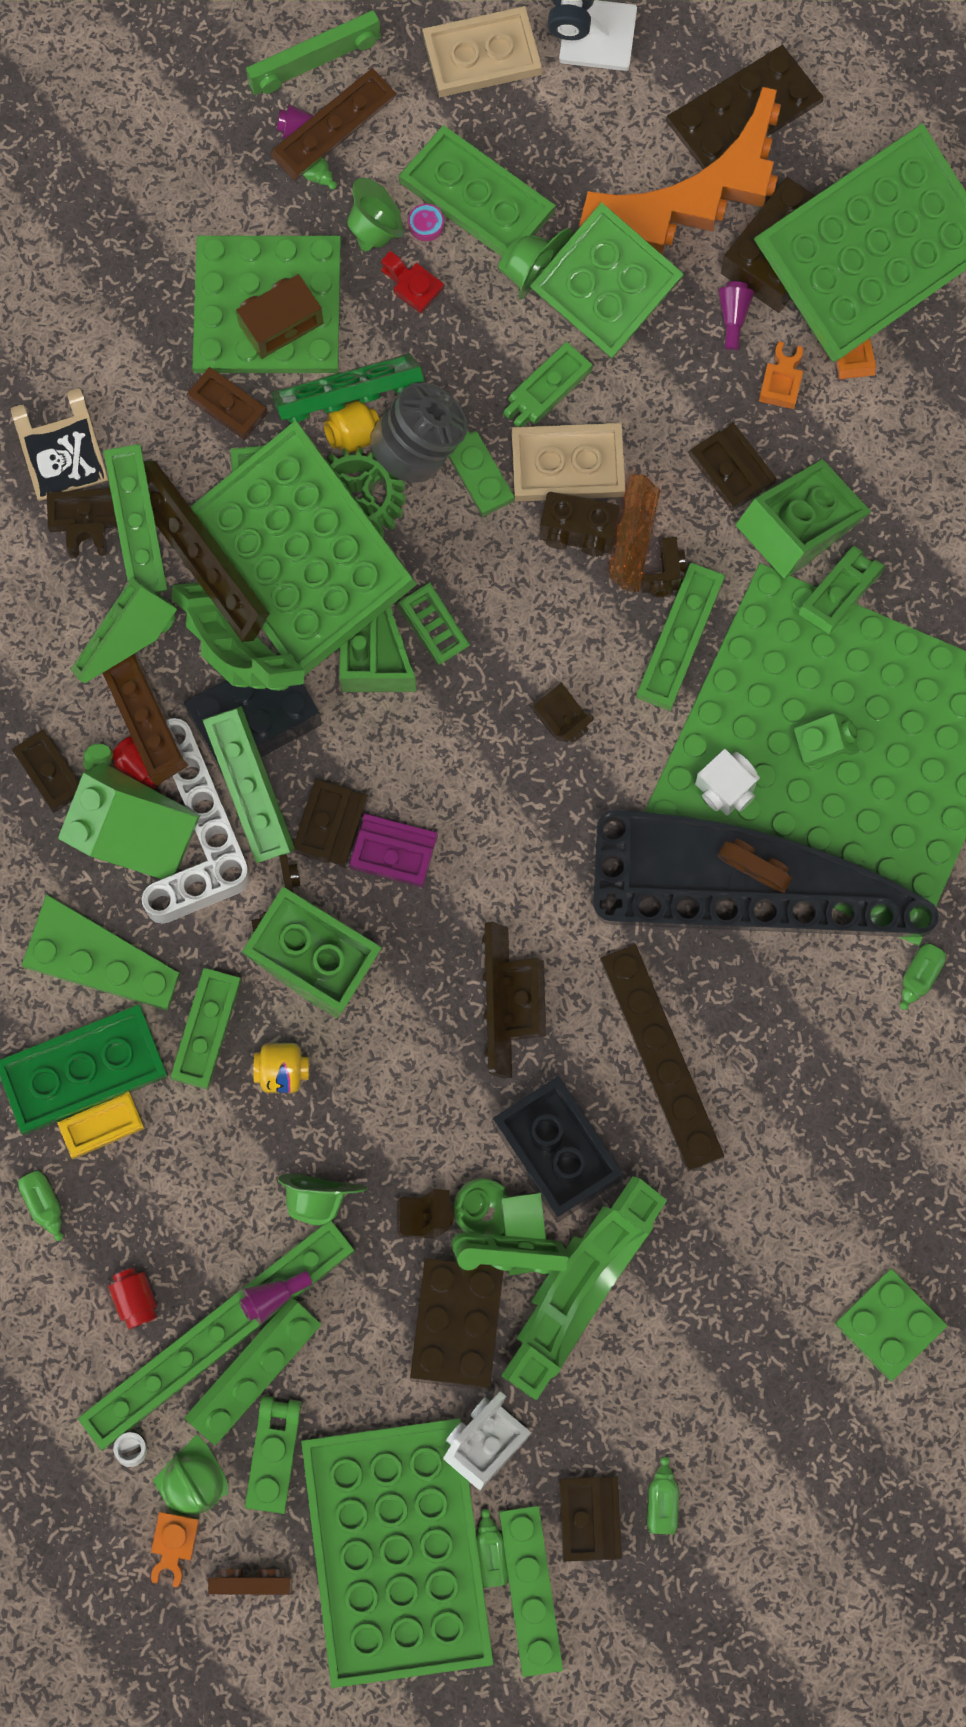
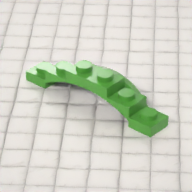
M198 582L172 585L171 599L187 613L186 627L201 641V656L231 685L236 687L250 686L256 689L268 688L279 691L285 690L289 686L304 684L305 670L294 661L293 655H276L257 636L254 641L242 642Z
M632 1176L613 1207L610 1209L603 1206L583 1238L581 1239L576 1236L572 1238L565 1249L569 1256L566 1271H553V1273L549 1274L531 1301L537 1308L516 1339L523 1344L503 1372L502 1377L536 1401L550 1379L557 1376L601 1303L652 1231L654 1220L667 1202L663 1196L643 1180Z

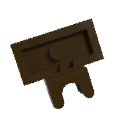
M111 489L46 493L48 529L50 533L66 531V547L69 556L77 558L79 556L78 548L80 543L87 539L94 541L97 553L100 556H105L107 554L105 528H118Z

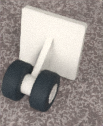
M552 0L556 6L549 12L547 27L552 35L562 39L559 56L560 63L622 71L629 70L637 14L636 5L599 0Z

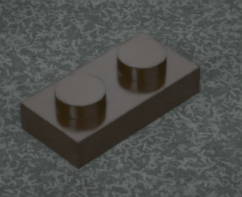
M44 729L11 749L53 813L72 802L79 782Z

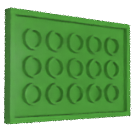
M922 123L753 239L831 361L835 362L966 270V191Z
M296 420L190 507L270 613L262 626L266 635L281 655L291 654L294 656V661L305 670L304 676L418 584Z
M460 1418L301 1441L331 1688L493 1665L469 1481L443 1459L451 1446L446 1440L461 1423Z

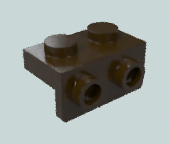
M548 492L540 523L539 540L546 541L547 546L555 549H566L567 546L582 548L583 553L590 556L599 557L603 556L604 553L612 554L620 507L617 504Z

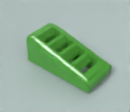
M428 583L396 604L401 615L438 666L470 646L431 583ZM427 599L430 606L416 614L412 608ZM433 612L438 614L439 618L426 626H423L420 621ZM444 623L448 629L432 639L428 633ZM453 635L458 644L451 648L455 644L453 643L439 651L436 645Z

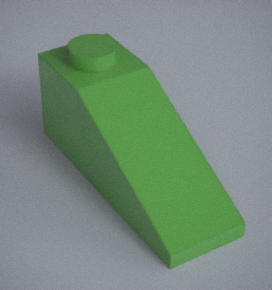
M132 577L70 670L78 680L87 683L156 641L161 633L167 632L175 620L174 613L177 608L168 599Z

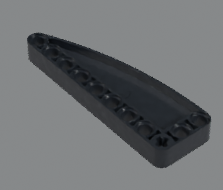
M608 811L598 820L594 909L599 920L606 924L917 938L928 935L938 924L939 914L936 906L922 896L854 863L784 838L719 822L647 812ZM612 821L622 823L626 829L624 835L619 839L608 838L603 832L604 827ZM735 839L742 840L755 849L754 855L765 861L769 857L774 858L789 867L787 874L792 877V881L786 892L780 893L723 862L717 854L724 842L733 843ZM609 859H617L622 862L624 869L619 876L612 878L603 873V864ZM608 897H615L616 903H622V908L615 909L614 915H607L606 908H600L601 904L608 902ZM646 898L657 900L661 905L659 913L654 917L642 915L638 909L641 901ZM689 899L697 903L699 912L695 917L686 919L679 915L677 906L683 900ZM723 901H729L736 906L738 913L731 920H723L716 914V906ZM760 903H769L774 907L776 916L773 920L763 922L757 919L754 914V908ZM806 904L814 911V919L809 923H800L794 918L793 909L797 905ZM837 906L849 908L853 915L852 922L847 925L836 923L832 918L833 908ZM877 907L887 909L891 914V923L883 927L877 926L871 920V911ZM914 909L926 911L930 917L929 925L925 928L915 927L910 921V912Z

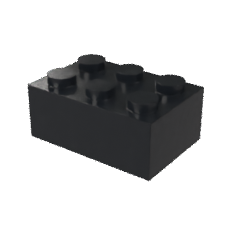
M226 680L184 702L191 722L223 778V773L203 723L204 719L242 706L260 757L322 725L320 712L304 684L289 686L285 690L278 691L268 688L256 689L250 686L236 687Z
M559 1076L493 1118L494 1129L534 1190L541 1193V1200L556 1223L614 1187L623 1179V1172Z

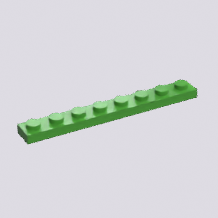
M328 1222L243 1289L281 1280L285 1281L306 1270L312 1280V1285L291 1295L295 1300L355 1253V1251L333 1222ZM241 1289L77 1419L101 1451L106 1450L119 1436L130 1431L273 1318L282 1306L261 1325L255 1319L249 1321L239 1303V1300L244 1298Z

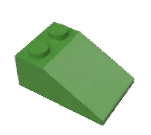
M822 459L756 497L735 526L785 579L809 564L868 516L871 511Z
M102 763L83 773L58 839L91 857L164 879L177 874L201 815Z
M282 887L241 953L301 997L338 1019L382 947L290 890Z

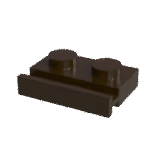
M734 422L690 450V458L732 512L760 494L763 489L769 485L772 486L776 482V476Z
M315 779L294 842L295 849L293 853L326 863H334L342 868H346L369 799L368 794L356 793L351 789Z
M618 1477L559 1479L562 1561L621 1560Z

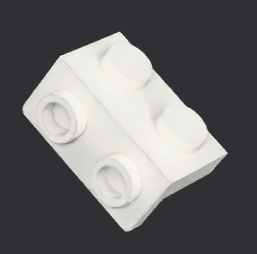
M501 1391L491 1401L485 1397L471 1413L470 1416L473 1420L468 1426L461 1422L446 1440L451 1446L443 1459L478 1490H481L531 1434L527 1428L501 1407L507 1397Z

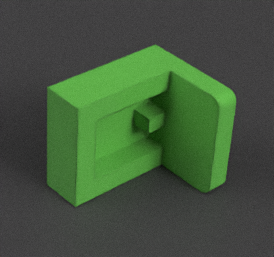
M836 713L794 729L805 765L811 766L842 753L854 755L859 752L856 744L859 740V735L855 724L849 718Z

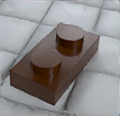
M211 367L205 371L187 393L189 401L243 440L247 439L268 414L265 406Z
M219 1569V1578L208 1579V1594L292 1595L293 1578H283L284 1570L261 1569L259 1570V1578H243V1569Z

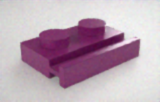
M364 814L361 830L359 831L350 861V869L423 888L438 833Z

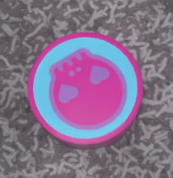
M432 204L416 206L408 217L410 233L421 241H432L438 238L444 229V216L441 210Z

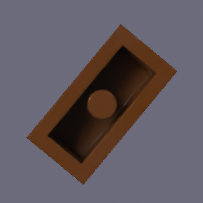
M299 274L290 279L284 278L273 285L271 290L259 297L252 296L246 299L236 309L239 326L261 359L324 324L322 308Z

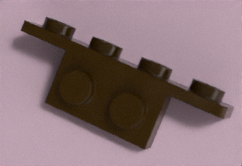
M493 921L485 922L482 949L485 954L486 971L483 974V987L486 991L487 1009L484 1012L483 1018L487 1029L488 1047L485 1050L484 1057L489 1074L507 1079L512 1078L511 1040L546 1036L544 960L533 958L509 962L508 928Z

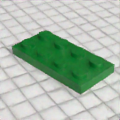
M408 353L272 391L271 396L281 421L288 419L289 423H293L295 420L300 422L310 417L309 413L322 409H324L325 413L339 411L346 407L345 403L359 399L360 403L377 400L381 397L380 393L394 389L395 393H401L407 386L412 383L422 382L424 379L420 365Z
M139 1004L0 1060V1079L23 1136L125 1093H131L168 1078Z

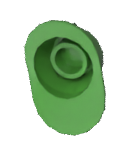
M358 178L353 182L354 204L348 216L347 225L357 237L360 249L367 252L372 247L382 248L394 237L401 238L404 236L400 210L386 189L368 178Z
M571 228L560 231L551 241L530 235L515 240L509 246L499 262V270L520 288L519 299H524L531 290V284L570 240L573 234Z
M290 1173L278 1176V1182L286 1186V1206L289 1215L296 1220L311 1225L320 1226L331 1222L337 1216L345 1194L368 1190L367 1186L362 1184L334 1182L301 1174Z
M195 1435L179 1453L175 1452L165 1468L153 1479L167 1506L177 1515H199L207 1512L218 1503L221 1497L228 1495L229 1486L225 1474L207 1444L198 1435Z

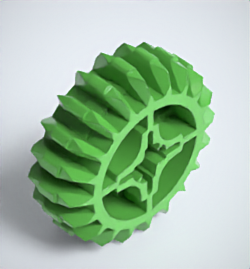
M360 446L356 450V455H350L349 451L344 447L342 458L340 459L330 453L328 456L329 463L351 493L355 492L356 496L357 492L363 493L361 499H357V497L355 499L381 535L384 537L382 526L389 530H394L396 525L393 518H402L403 509L400 506L406 504V495L401 493L405 490L404 481L399 480L386 471L377 461L373 451L368 456H364L363 448ZM350 473H363L358 477H349L346 475ZM378 481L381 482L387 492L381 507L376 504V499L371 495Z

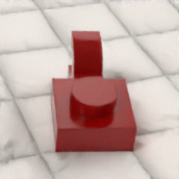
M391 250L381 260L383 265L381 272L397 283L393 293L420 314L424 312L444 289V283L417 262L409 270L404 262Z

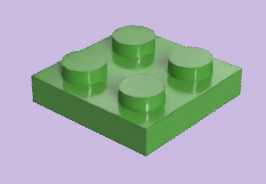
M892 1268L835 1323L839 1330L890 1382L947 1327L942 1319Z

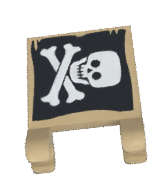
M80 388L67 392L74 417L32 429L24 405L11 408V414L38 501L47 499L46 493L76 491L109 481Z

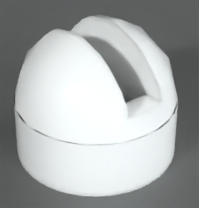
M124 1433L114 1443V1455L118 1462L126 1467L138 1466L146 1457L147 1446L143 1438L137 1433ZM141 1447V1452L125 1458L122 1457V1453Z

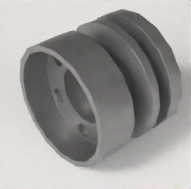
M412 383L401 391L390 409L384 413L375 425L370 435L371 448L377 461L386 471L398 479L411 483L425 482L438 472L447 457L464 440L468 431L467 418L459 403L452 395L440 387L428 383Z

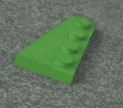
M47 894L21 965L28 970L166 1011L169 1010L180 977L177 971Z

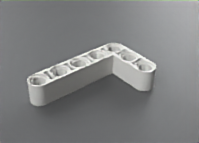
M176 718L168 719V722L174 734L186 736L184 742L180 744V748L188 762V767H196L200 770L197 777L191 780L181 778L183 770L173 775L186 808L194 811L195 806L200 801L209 800L214 804L209 812L197 813L201 816L195 828L208 861L152 883L143 892L142 904L150 919L162 924L237 895L244 891L250 882V873L191 729L186 722ZM220 833L228 837L226 843L221 847L216 848L208 845L209 839L215 834ZM236 867L242 870L241 876L235 881L229 882L222 879L223 873L228 868ZM198 881L206 884V889L201 895L191 896L187 894L190 884ZM157 897H169L171 901L166 909L157 911L151 908L152 902Z

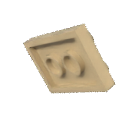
M525 6L422 29L439 98L542 75V65Z
M622 423L512 427L515 502L546 500L548 492L586 499L625 497Z

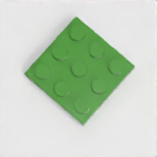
M601 202L531 284L530 288L613 359L684 277V274Z

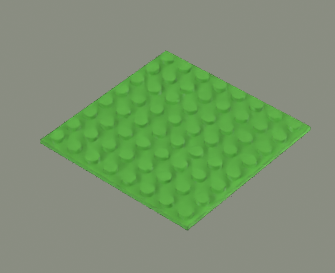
M759 563L644 812L719 822L784 838L861 866L922 896L937 906L966 839V651L857 604L853 606L829 635L799 615L802 605L817 587L792 576L784 579L775 569ZM833 713L847 717L855 724L859 735V740L856 742L858 753L854 755L842 753L811 766L803 763L794 731L795 728ZM724 749L731 755L734 752H738L752 764L757 775L760 777L752 792L755 795L753 801L741 812L735 808L728 816L720 809L715 811L709 807L702 798L703 792L695 785L698 773ZM846 906L833 908L853 917L851 910ZM877 907L871 911V920L877 926L883 927L891 923V914L887 909ZM914 909L910 912V921L915 927L925 928L928 926L930 917L926 911ZM923 937L899 938L919 946Z

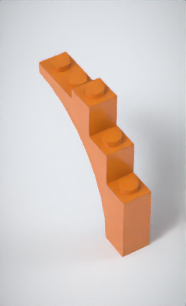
M762 88L754 113L740 136L720 158L698 174L673 186L647 193L612 195L588 191L579 228L602 202L663 255L665 246L673 245L677 224L713 232L716 220L723 221L728 200L763 207L766 196H772L775 192L778 175L772 174L774 161L768 160L773 138L767 137L769 125H777L781 104L775 103L777 90Z

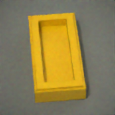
M130 1092L57 1122L72 1159L145 1129Z

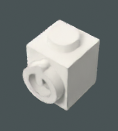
M724 749L698 773L695 785L703 792L702 798L709 807L715 811L720 809L728 816L735 808L741 812L753 801L755 795L752 792L760 777L757 775L752 764L738 752H734L731 755Z

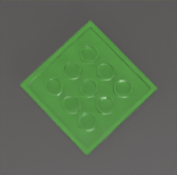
M197 236L193 373H205L209 367L217 373H338L341 237ZM299 274L321 306L324 324L261 359L240 328L236 309L246 299L252 296L259 297L271 290L273 285L284 278L290 279Z

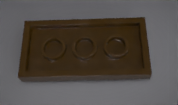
M782 44L667 115L666 122L701 168L705 169L720 158L740 136L754 113L763 87L777 90L775 103L781 104L777 125H769L767 137L821 104L824 97Z

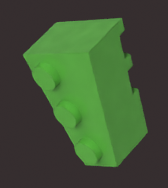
M391 606L340 647V683L342 692H417L416 678L409 663Z

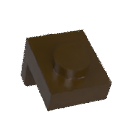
M677 537L662 538L660 547L662 573L643 575L642 593L651 592V596L660 598L673 594V591L679 590L681 582L680 572L686 571L685 550L678 549Z
M562 682L553 684L529 705L550 734L558 741L568 742L570 740V742H574L580 739L589 730L587 725L594 720L590 712H585L581 709Z
M434 1189L422 1198L401 1197L398 1199V1236L436 1239L448 1231L453 1224L455 1216L454 1204L450 1202L449 1190Z

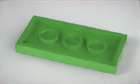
M444 125L399 175L400 184L428 204L438 207L443 215L501 257H503L515 240L523 236H535L555 213L556 205Z

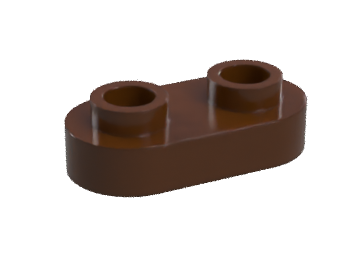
M735 839L733 843L724 842L717 854L723 862L780 893L786 892L792 881V877L787 874L789 867L774 858L769 857L765 861L754 855L755 849L742 840Z

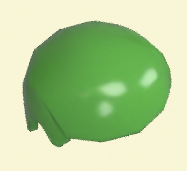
M476 1178L467 1181L454 1196V1218L463 1232L505 1235L500 1203L501 1197H508L505 1187L487 1178ZM490 1207L494 1208L493 1218L484 1222L482 1219Z

